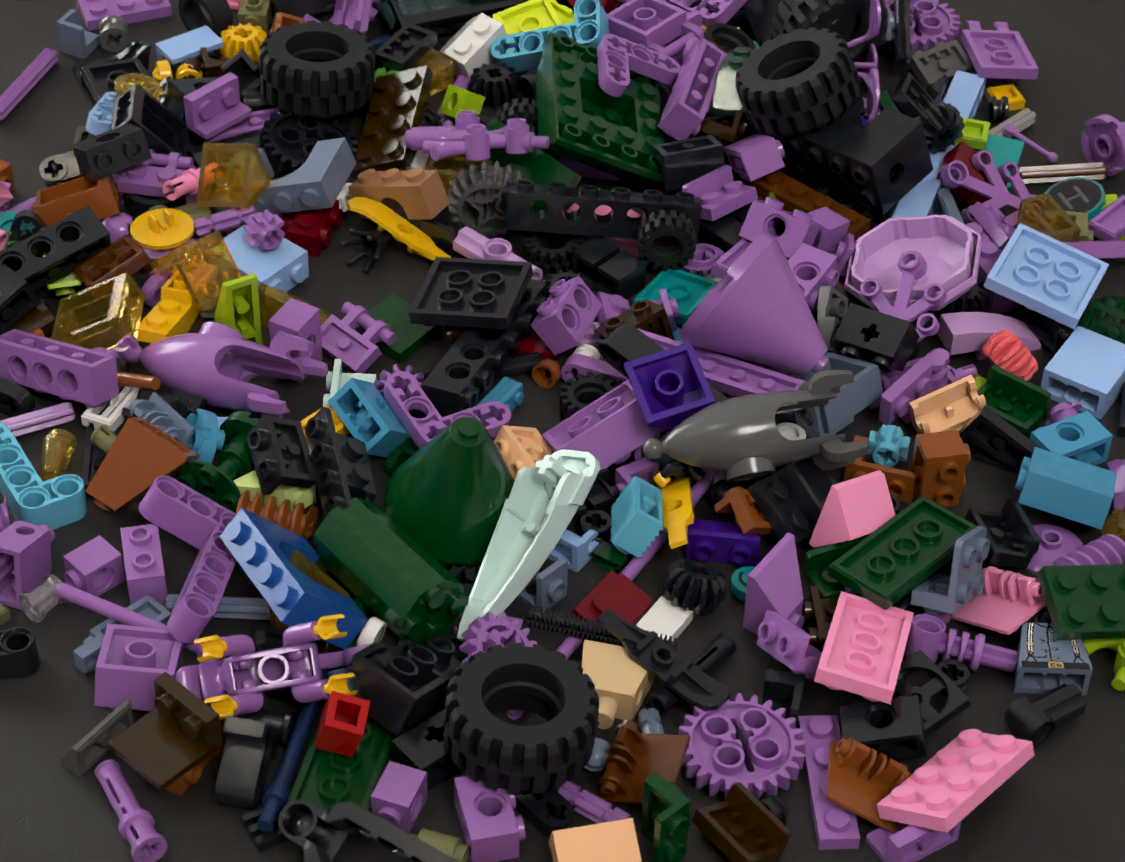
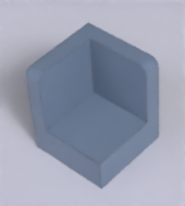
M69 10L56 22L60 52L85 59L100 46L99 35L85 31L79 25L77 10Z

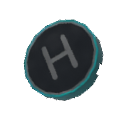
M1084 177L1059 181L1049 187L1043 195L1047 205L1045 216L1053 223L1057 210L1088 213L1089 222L1102 212V207L1106 204L1102 185L1095 180Z

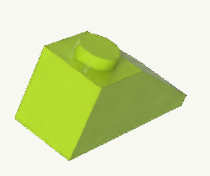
M253 273L222 283L214 315L215 322L233 328L245 340L262 345L257 276Z

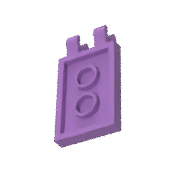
M966 21L968 29H962L960 40L979 78L1037 80L1039 68L1018 31H1010L1007 22L995 21L994 27L996 30H982L979 21Z

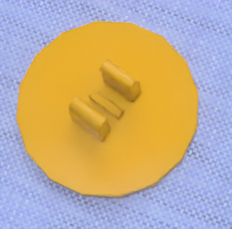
M171 208L155 209L135 218L131 223L130 236L143 248L168 250L179 247L190 240L195 230L194 221L190 215L181 210Z

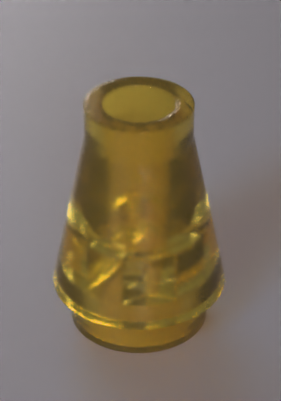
M54 429L49 432V435L44 437L41 469L39 472V477L42 480L47 481L61 476L77 452L76 437L69 431Z

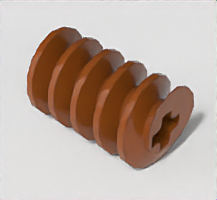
M245 490L238 501L236 514L243 508L303 536L309 542L317 523V506H311L308 514H304V503L298 502L294 511H291V501L285 499L281 507L277 508L278 500L275 496H271L265 505L262 493H257L253 502L250 501V490Z

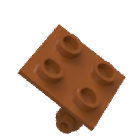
M841 738L838 744L831 741L827 800L895 834L898 822L880 819L877 804L890 794L895 787H898L910 777L912 773L907 771L906 765L900 764L891 758L887 761V756L883 753L877 756L875 749L859 743L854 738H849L848 740Z

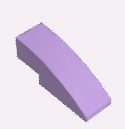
M956 312L940 315V327L937 335L946 350L949 351L950 356L974 351L979 360L986 359L982 352V346L988 342L987 340L992 335L999 333L1001 330L1011 331L1014 336H1017L1025 344L1029 351L1041 349V343L1023 321L1016 318L986 312Z

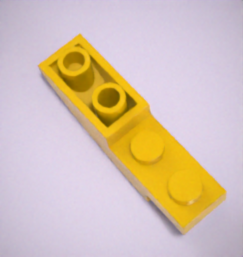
M199 260L185 261L161 287V300L135 327V340L152 344L167 337L188 333L200 313L201 300L206 299L216 274V266L206 265Z

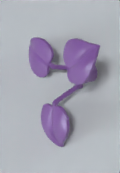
M870 0L869 29L867 34L847 42L849 48L879 36L881 25V4L879 0ZM874 44L869 45L866 62H854L856 68H863L858 74L867 85L869 122L877 115L880 99L879 72L877 68L878 57Z

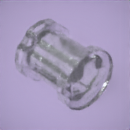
M47 575L40 586L30 593L23 592L18 597L22 610L32 621L40 623L45 619V614L58 604L64 605L68 602L56 596L54 592L55 586L63 583L55 575Z

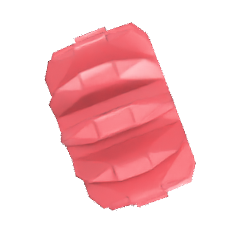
M1001 330L999 333L992 335L987 340L988 342L982 346L984 357L991 366L996 365L1026 381L1030 380L1038 370V363L1031 354V351L1011 331Z

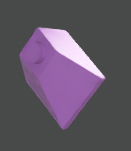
M789 532L748 575L743 628L757 635L767 610L777 612L799 628H802L804 623V616H802L803 592L795 537Z

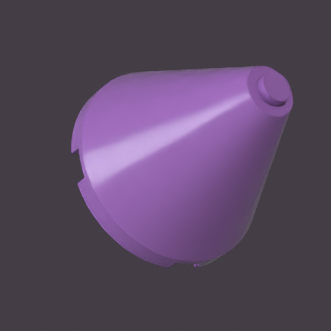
M764 230L730 266L725 276L715 288L710 290L685 322L678 336L685 343L691 342L694 347L805 376L810 371L816 374L829 360L824 355L828 351V347L777 238Z

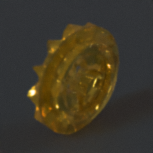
M128 73L118 76L115 80L114 89L119 96L134 83H138L158 101H160L163 95V87L155 79L144 74Z

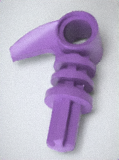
M925 612L913 617L904 651L907 658L922 650L933 663L937 661L940 654L942 655V661L949 660L950 657L955 658V660L961 663L963 660L968 661V668L977 672L979 664L1008 672H1014L1017 667L1019 653L1015 650L985 643L984 634L978 633L975 640L969 639L970 633L963 631L962 637L956 636L957 630L950 628L949 633H945L946 624L951 619L949 613L934 615Z

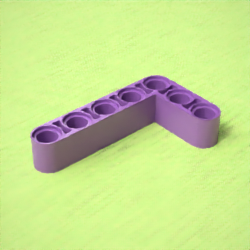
M161 475L154 480L140 502L139 511L151 523L199 549L167 622V629L175 639L191 644L194 643L195 639L199 638L215 614L237 560L221 540L220 535L237 514L176 479Z

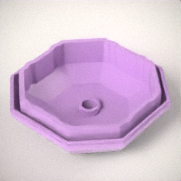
M947 215L889 218L854 241L855 250L849 259L844 287L847 292L873 310L878 311L872 301L866 300L860 291V286L864 280L874 278L880 283L883 295L894 307L901 278L898 260L906 251H917L925 259L927 271L922 278L915 280L909 306L924 296V290L929 284L939 283L946 291L947 298L943 304L928 310L939 311L970 291L977 283L982 236L957 219ZM915 260L910 261L907 265H912ZM870 287L867 293H872L876 287ZM940 291L933 292L931 298L937 297Z

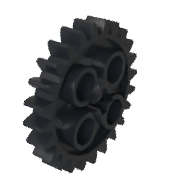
M279 110L278 116L271 114L270 120H265L259 140L261 142L259 148H263L267 158H270V165L279 164L278 172L287 170L292 173L304 164L317 141L345 137L354 159L359 141L355 140V133H348V125H339V118L330 120L328 117L311 119L309 116H303L301 118L294 116L293 113L289 112V114H286Z

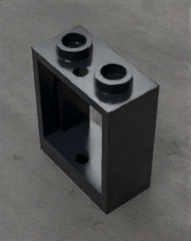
M134 83L115 99L111 130L130 123L143 129L148 148L154 150L155 153L169 155L171 152L181 153L183 157H187L190 129L187 128L184 121L138 83Z

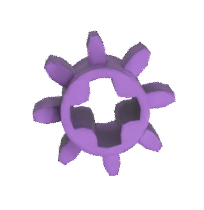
M267 209L264 212L254 213L248 218L246 226H244V229L249 233L245 240L252 248L257 247L261 252H264L266 249L272 250L281 244L283 236H285V233L280 229L284 225V221L277 214L272 215Z

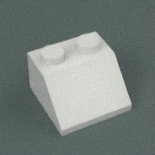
M481 13L470 19L431 60L434 64L456 77L461 74L465 77H471L473 69L481 68L482 64L492 65L493 62L497 63L491 54V45L494 40L507 35L503 24Z

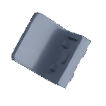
M977 526L956 540L951 576L937 573L914 588L910 604L922 607V610L929 614H954L981 595L985 585V575L981 574L982 563L987 558L990 549V540L986 538V527Z

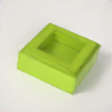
M962 118L965 124L964 129L961 130L963 136L956 139L955 145L964 141L971 148L986 150L991 122Z

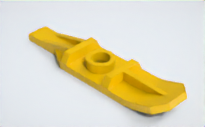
M354 197L347 201L349 210L363 214L378 224L379 231L387 230L396 241L406 244L408 246L407 251L411 254L414 252L433 261L436 257L452 258L439 249L428 235L381 202L367 197Z
M686 474L679 480L676 477L672 478L663 488H660L658 485L656 486L662 491L663 531L668 533L671 549L688 544V525L694 522L691 479Z

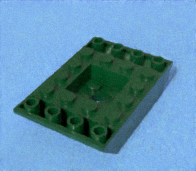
M549 32L535 76L539 136H548L550 141L549 148L543 150L650 189L663 186L662 165L653 156V145L665 143L664 131L658 127L662 116L658 81L629 69L630 83L625 92L620 97L611 96L604 92L598 83L597 48L577 43L568 36Z

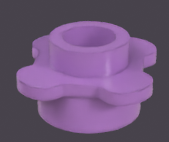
M1068 402L1057 404L1051 409V417L1045 425L1047 426L1066 417L1077 415V410L1081 408L1080 402H1074L1070 405Z

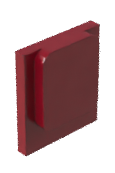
M611 570L575 607L572 613L576 617L580 615V620L584 616V621H586L587 617H589V622L593 618V623H595L597 617L609 608L621 618L636 625L653 605L651 604V598L624 574H616Z

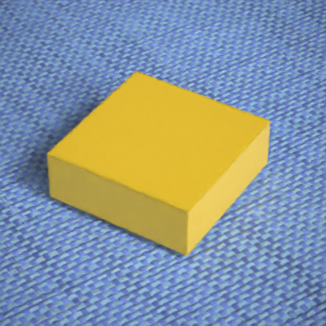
M1014 84L986 88L985 97L988 101L990 97L995 96L997 100H1000L1001 97L1006 96L1008 98L1009 111L1024 109L1026 100Z

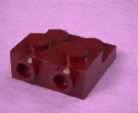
M336 200L331 208L277 214L284 221V225L280 228L285 233L283 237L307 250L308 256L317 258L324 246L330 244L333 231L336 227H340L343 220V210L339 208V200Z

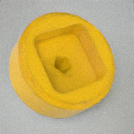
M156 61V68L152 72L153 81L159 85L166 77H171L173 80L169 61Z

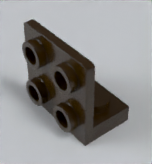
M167 672L153 680L156 708L109 741L110 749L158 790L165 789L223 746L219 714Z

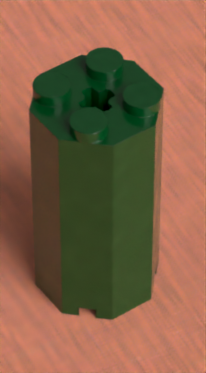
M354 497L347 501L351 505L350 507L342 510L338 506L329 511L314 534V543L319 546V551L315 550L320 557L318 560L382 621L386 622L387 626L402 640L410 639L413 644L425 643L427 638L431 636L447 635L448 630L469 602L468 597L463 592V584L373 502Z

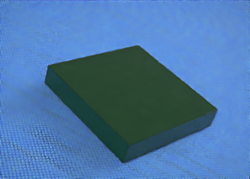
M391 294L371 309L369 316L376 321L382 320L388 324L390 331L397 335L396 342L391 346L383 341L377 342L375 345L379 347L381 353L401 363L441 331L442 325L425 326L423 324H411L408 312L412 304ZM362 326L354 329L361 335L366 331Z

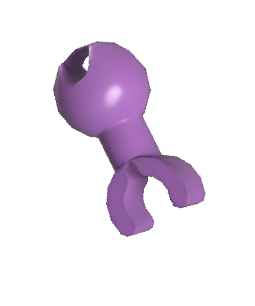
M131 334L122 337L115 347L110 349L96 347L92 350L116 356V360L123 358L125 361H130L137 357V353L132 348L138 346L139 343Z

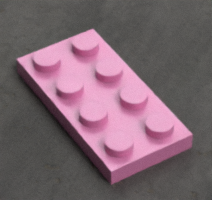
M841 591L814 681L824 684L833 690H845L861 695L870 701H881L891 704L914 613L893 606L884 610L866 598Z
M965 729L877 804L880 819L948 833L1035 756L1032 741L1016 739L1012 735L999 736L982 733L978 729Z

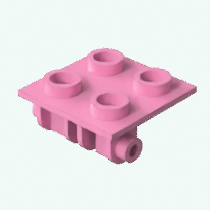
M989 566L981 570V574L985 575V585L981 595L955 612L951 617L954 620L1010 635L1032 616L1039 613L1047 604L1038 578L1027 577L1012 571L1004 572V570Z

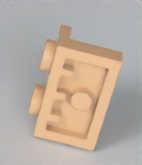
M502 425L494 440L515 476L523 467L538 470L535 467L538 460L543 461L545 455H552L554 453L539 431L532 427Z

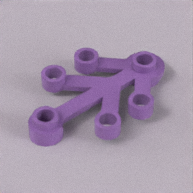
M981 150L972 156V165L976 170L985 173L990 184L970 176L967 166L962 161L954 160L942 168L940 179L945 186L950 188L961 186L989 198L990 200L982 203L988 208L993 205L998 209L1007 206L1016 210L1003 220L1005 224L1008 223L1011 226H1015L1023 221L1027 225H1037L1043 221L1047 213V205L1044 199L1038 195L1029 194L1019 175L1018 166L1014 162L1008 161L1001 165L997 171L993 163V156L987 150ZM980 157L984 159L985 164L982 163ZM1006 168L1010 171L1011 176L1007 173ZM1004 182H1010L1016 196L1009 193ZM973 205L967 207L961 213L964 224L977 222L975 217L972 219L969 210Z
M906 251L898 260L901 278L894 307L883 295L880 283L874 278L864 280L860 286V291L864 298L872 301L881 313L910 322L918 318L917 327L915 328L920 336L917 341L918 343L925 337L933 336L938 332L940 327L938 320L933 314L925 312L934 306L943 304L947 294L941 284L931 283L925 288L924 296L909 306L914 282L925 275L927 263L921 253ZM915 260L912 265H907L910 261ZM870 287H876L875 291L867 293ZM940 291L937 297L931 298L933 292ZM926 322H933L929 328H923Z

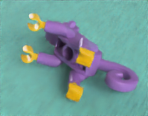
M343 614L322 616L318 621L291 626L283 633L282 648L255 652L254 642L247 635L225 637L213 635L195 639L194 644L199 643L203 650L202 657L197 658L198 662L202 663L181 667L176 672L175 679L204 703H208L209 707L219 714L220 720H224L226 716L233 717L257 712L264 703L262 692L290 687L294 699L300 703H311L328 699L331 691L355 696L358 691H349L347 687L348 678L355 677V674L332 675L328 680H323L321 670L352 665L351 659L353 655L371 644L347 648L344 651L318 654L317 644L308 642L317 641L321 638L329 640L345 637L347 631L339 632L337 629L338 619L345 618ZM225 656H229L228 658L221 661L216 660Z

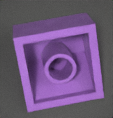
M108 624L95 667L94 706L116 709L127 699L131 702L133 710L151 712L156 708L153 680L165 672L175 679L176 672L181 668L184 643L175 639L168 629Z

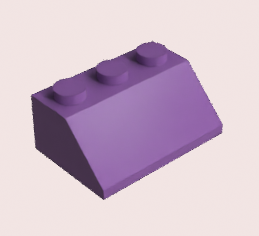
M628 379L543 433L542 437L553 452L562 449L589 452L600 462V470L611 464L617 465L626 461L631 456L633 450L644 445L647 439H659L660 433L666 429L647 426Z

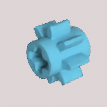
M882 424L878 432L870 431L867 455H873V460L876 464L893 468L899 460L906 462L910 437H904L900 427Z

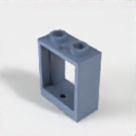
M831 352L824 354L829 360L820 371L850 370L854 374V383L840 385V393H836L838 397L829 399L827 405L819 406L823 431L830 433L881 397V394L884 392L879 365ZM810 371L807 376L795 373L791 377L809 381L814 373ZM803 409L802 411L805 418L810 423H813V419L809 411ZM794 411L792 414H778L779 418L796 423Z

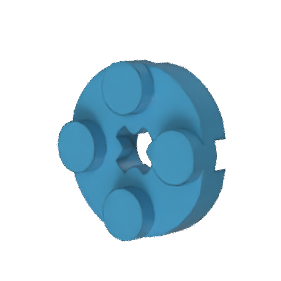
M196 409L198 414L190 413L186 418V421L196 429L187 447L199 454L196 460L212 464L216 450L219 451L223 447L225 431L219 429L218 419L214 412Z

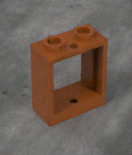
M112 174L95 181L82 176L39 190L36 194V202L32 203L33 212L37 213L47 226L65 219L71 212L80 211L90 206L99 220L120 214V194Z

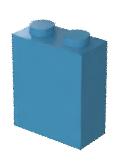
M1034 447L1031 458L1026 456L1023 458L1014 489L1021 490L1018 500L1020 504L1102 530L1113 500L1117 473Z

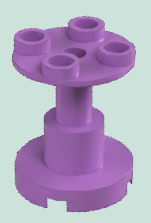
M1102 114L1088 120L1085 124L1087 125L1086 130L1081 133V146L1086 160L1089 163H1105L1107 168L1106 176H1114L1125 171V121L1120 122L1107 114Z

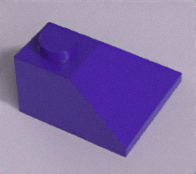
M691 342L623 363L648 427L672 430L686 418L708 405L716 403Z

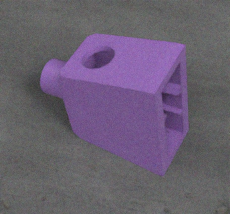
M15 521L0 532V603L2 605L24 610L51 573V543L55 540V532L48 525H35L24 521Z

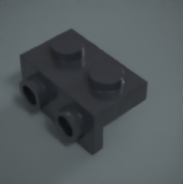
M1009 497L1001 513L969 508L964 517L965 520L976 526L986 527V538L990 540V549L986 558L989 564L996 567L1009 566L1027 569L1032 557L1039 549L1041 539L1016 498Z

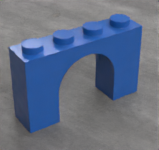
M243 508L240 509L220 535L221 540L282 623L294 626L318 621L322 616L343 614L345 618L338 619L337 629L339 632L347 631V635L343 638L324 641L342 649H347L368 622L352 599L328 589L306 576L320 557L303 536Z

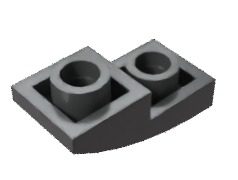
M820 286L817 304V325L828 347L827 352L843 355L841 348L834 340V336L848 310V298L832 286Z

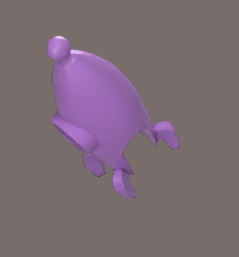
M209 321L203 323L199 333H185L153 342L143 350L139 345L133 347L132 349L137 353V357L127 361L131 364L141 361L146 371L151 376L158 377L161 383L208 400L206 406L231 411L261 413V418L265 415L283 418L282 415L290 411L286 406V401L279 400V395L276 391L247 383L253 377L265 376L304 381V374L322 377L328 375V365L326 363L307 357L290 356L293 350L313 351L314 343L305 338L291 334L277 335L271 340L269 348L245 340L239 332L229 326Z

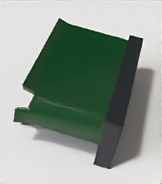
M601 540L599 545L589 553V556H592L596 561L595 565L608 571L620 570L625 563L628 564L630 562L631 554H624L614 545Z

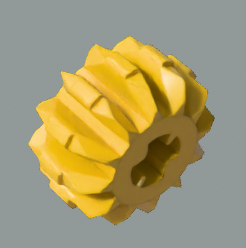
M239 23L238 26H228V30L221 32L220 38L223 40V47L219 48L221 56L231 59L243 49L256 65H260V46L267 37L266 32L262 31L261 26H252L251 23L247 25Z

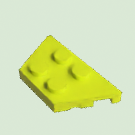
M529 0L493 14L492 19L503 24L507 35L572 23L574 22V11L565 5L558 4L556 0Z

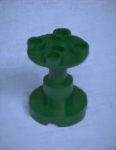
M236 411L230 414L221 424L220 429L225 431V440L222 447L223 450L218 455L219 465L217 467L199 460L190 461L181 468L180 474L176 478L177 481L235 514L241 493L233 480L255 470L246 435L259 421L249 418L251 413L247 411Z

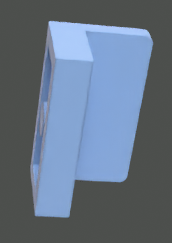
M207 25L155 43L157 61H169L171 71L177 69L186 58L193 57L201 60L200 48L206 47L209 57L214 55V50L223 47V40Z

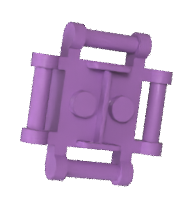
M625 0L620 7L607 14L609 34L617 35L669 57L682 51L691 37H697L701 40L705 37L703 30L700 28L703 23V16L694 11L689 13L667 3L666 0ZM680 35H683V36L680 37L679 39L675 40V41L672 42L671 44H669V45H667L666 47H664L667 43L671 42L672 40H674L675 38L679 37Z

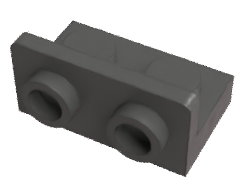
M955 39L947 43L943 41L938 42L924 52L921 50L915 51L911 54V63L908 66H904L901 72L903 75L908 72L914 73L922 87L927 89L945 74L949 81H952L957 70L970 73L974 66Z

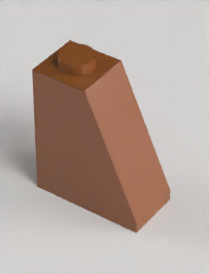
M130 417L125 422L85 492L93 496V502L106 511L112 512L113 510L126 509L146 495L158 476L173 477L181 471V468L187 462L196 460L199 454L142 417Z

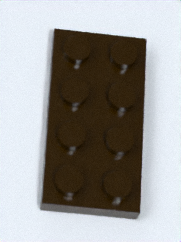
M428 65L376 78L355 157L356 165L352 170L357 177L361 172L368 169L387 171L393 168L402 169L410 167L414 150L406 148L405 133L407 130H411L413 127H418L421 124L433 72Z

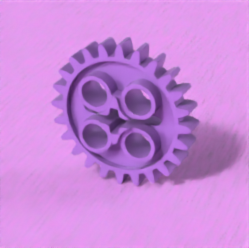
M882 0L887 10L894 17V0ZM910 0L911 54L918 50L922 52L927 51L941 41L947 43L958 39L961 22H959V15H955V9H948V3L939 4V0ZM891 30L893 40L883 41L882 45L888 44L887 50L894 48V30Z
M737 693L735 701L728 699L718 710L704 711L694 706V715H686L684 726L679 727V735H689L691 737L682 766L686 767L685 776L686 778L696 777V788H701L708 784L710 786L709 796L711 797L718 791L724 792V801L732 784L741 782L757 799H759L763 792H766L768 795L777 796V788L780 787L781 789L788 790L790 780L797 781L799 769H803L806 741H802L803 730L795 728V717L785 719L786 709L784 707L773 711L772 700H768L763 705L758 704L757 695H753L750 701L747 702L744 701L741 693ZM736 728L738 731V739H736Z

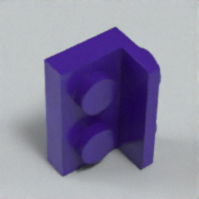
M694 519L693 524L689 525L686 560L694 559L696 561L747 566L758 565L761 535L743 534L742 529L737 523Z

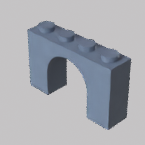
M345 137L317 141L309 157L301 167L282 178L271 180L275 173L263 148L239 151L234 154L221 175V179L216 183L209 196L218 213L233 208L237 211L240 210V206L253 204L256 213L264 212L267 209L271 214L331 208L354 169L356 161Z

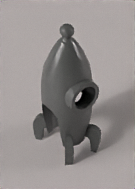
M836 369L817 372L809 381L801 384L798 391H776L744 395L708 405L673 428L665 440L647 439L643 445V452L649 459H657L662 453H667L679 462L694 467L724 472L726 482H739L771 475L776 472L775 467L787 465L791 462L797 463L809 458L821 470L844 467L854 463L855 459L867 455L869 445L867 441L845 443L846 434L788 440L777 430L775 423L776 414L827 405L829 399L838 397L836 393H840V385L854 383V374L850 370Z

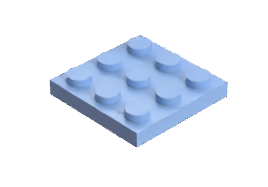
M1019 223L987 276L983 287L1075 330L1103 279L1109 264Z

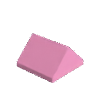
M878 470L832 485L809 544L815 548L853 540L873 533L893 518L896 514L884 473Z

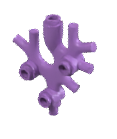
M474 110L459 111L458 117L455 118V126L450 120H446L442 123V126H418L407 130L405 133L406 148L430 153L434 161L458 155H465L467 160H485L491 157L490 149L505 148L506 153L523 154L532 152L535 149H548L550 143L548 136H535L534 132H530L529 125L526 124V119L524 118L508 119L507 125L504 128L487 131L486 125L480 123V117L477 116Z

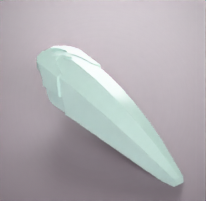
M562 449L554 452L552 455H545L543 461L538 460L535 465L538 470L530 467H523L519 470L509 498L505 500L472 588L468 605L459 624L457 639L466 642L462 637V633L479 616L483 617L488 612H492L496 617L501 612H504L541 568L565 532L579 505H583L599 473L600 462L592 454Z

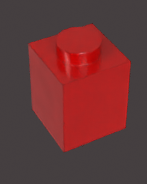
M331 691L321 713L314 747L353 757L364 735L370 701Z

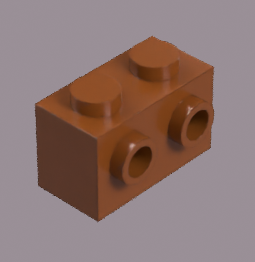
M958 430L916 435L910 472L917 475L913 495L914 501L923 495L942 507L959 506L961 491L966 488L965 469L966 465L970 464L971 454L968 444H963Z

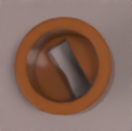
M550 359L540 361L532 369L534 382L545 389L553 387L561 377L560 365Z

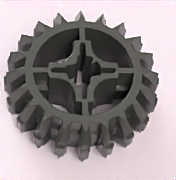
M484 160L480 167L471 163L469 170L461 168L459 176H454L450 189H448V199L450 201L448 207L449 212L452 213L453 222H459L460 230L467 226L483 236H496L501 233L507 236L510 230H505L508 183L528 179L522 178L520 170L512 172L510 164L504 168L500 167L498 161L494 165H488Z

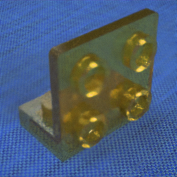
M219 230L150 262L155 274H159L169 269L171 275L179 271L200 312L218 303L222 283L242 277Z

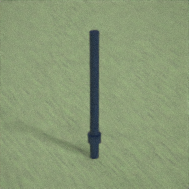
M333 668L321 670L323 680H328L327 673L333 671ZM321 701L304 703L275 779L273 783L267 786L262 798L264 807L257 822V827L261 831H272L279 811L287 804L290 796L288 787Z

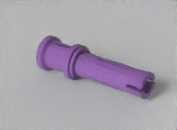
M112 759L101 762L95 768L94 774L120 820L118 830L121 837L130 843L133 860L135 862H156L166 853L168 845L166 839L155 830L153 815L141 808L118 762Z

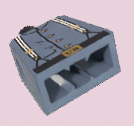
M1049 612L1036 614L1032 619L1033 623L1026 622L1021 627L1017 646L1019 655L1014 676V693L1045 694L1064 683L1067 685L1073 683L1079 688L1082 695H1087L1093 668L1082 639L1058 640Z

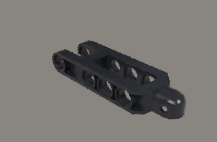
M294 800L281 810L278 818L281 833L303 848L304 862H337L336 856L348 836L356 833L363 834L410 862H459L352 801L335 805L324 811L308 801Z

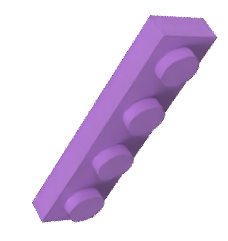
M837 715L798 716L797 728L803 730L802 741H806L804 770L818 850L858 849L860 835L856 814L827 800L830 742L834 741L838 744L841 739Z

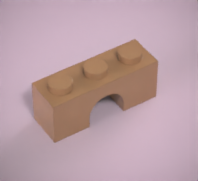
M393 168L387 171H376L375 169H368L358 175V179L348 187L352 198L367 197L381 202L393 211L402 206L408 220H432L450 204L437 170L415 168L399 171L398 168ZM359 213L361 220H371L367 216Z

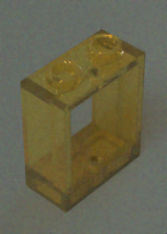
M126 272L62 298L59 302L51 339L91 350L96 347L107 349L115 347L118 341L128 334H131L137 340L145 293ZM107 316V318L85 327V324Z

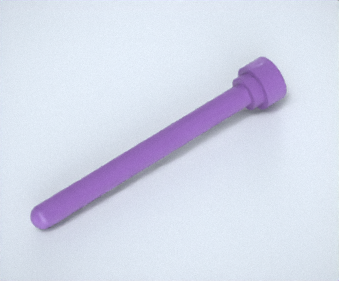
M59 583L55 586L54 592L59 598L125 625L167 629L166 624L66 583ZM184 643V649L196 653V658L202 657L203 650L199 643ZM222 657V658H220V659H216V660H217V661L224 660V657Z

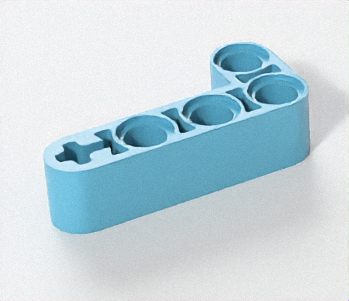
M577 0L574 6V22L498 37L491 45V54L499 65L505 63L506 67L514 68L515 73L538 69L549 32L565 35L577 43L597 48L603 36L609 34L608 15L599 0Z
M0 423V492L3 497L6 494L7 504L17 521H24L35 525L45 524L54 530L84 518L88 507L83 479L74 474H65L42 482L9 427Z

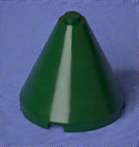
M461 417L453 421L393 472L384 493V513L445 569L446 564L451 563L453 565H464L467 563L470 569L481 567L505 500L509 498L516 476L484 424L472 417Z

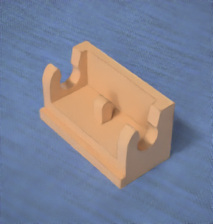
M969 375L909 402L911 424L917 434L951 430L959 431L984 406H987L983 394L978 395L976 381L972 375Z
M633 818L552 831L548 840L553 862H642Z

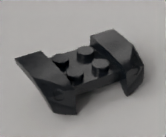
M142 41L132 42L125 50L110 58L73 66V72L80 85H87L96 103L106 92L122 94L134 83H138L159 102L164 104L168 81L172 80L171 77H166L157 87L155 86L146 71L149 66L152 45Z

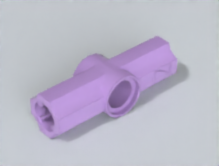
M467 226L459 230L458 235L453 240V250L468 259L528 262L512 253V245L509 241L501 238L489 239ZM532 264L533 274L531 279L541 281L543 270Z

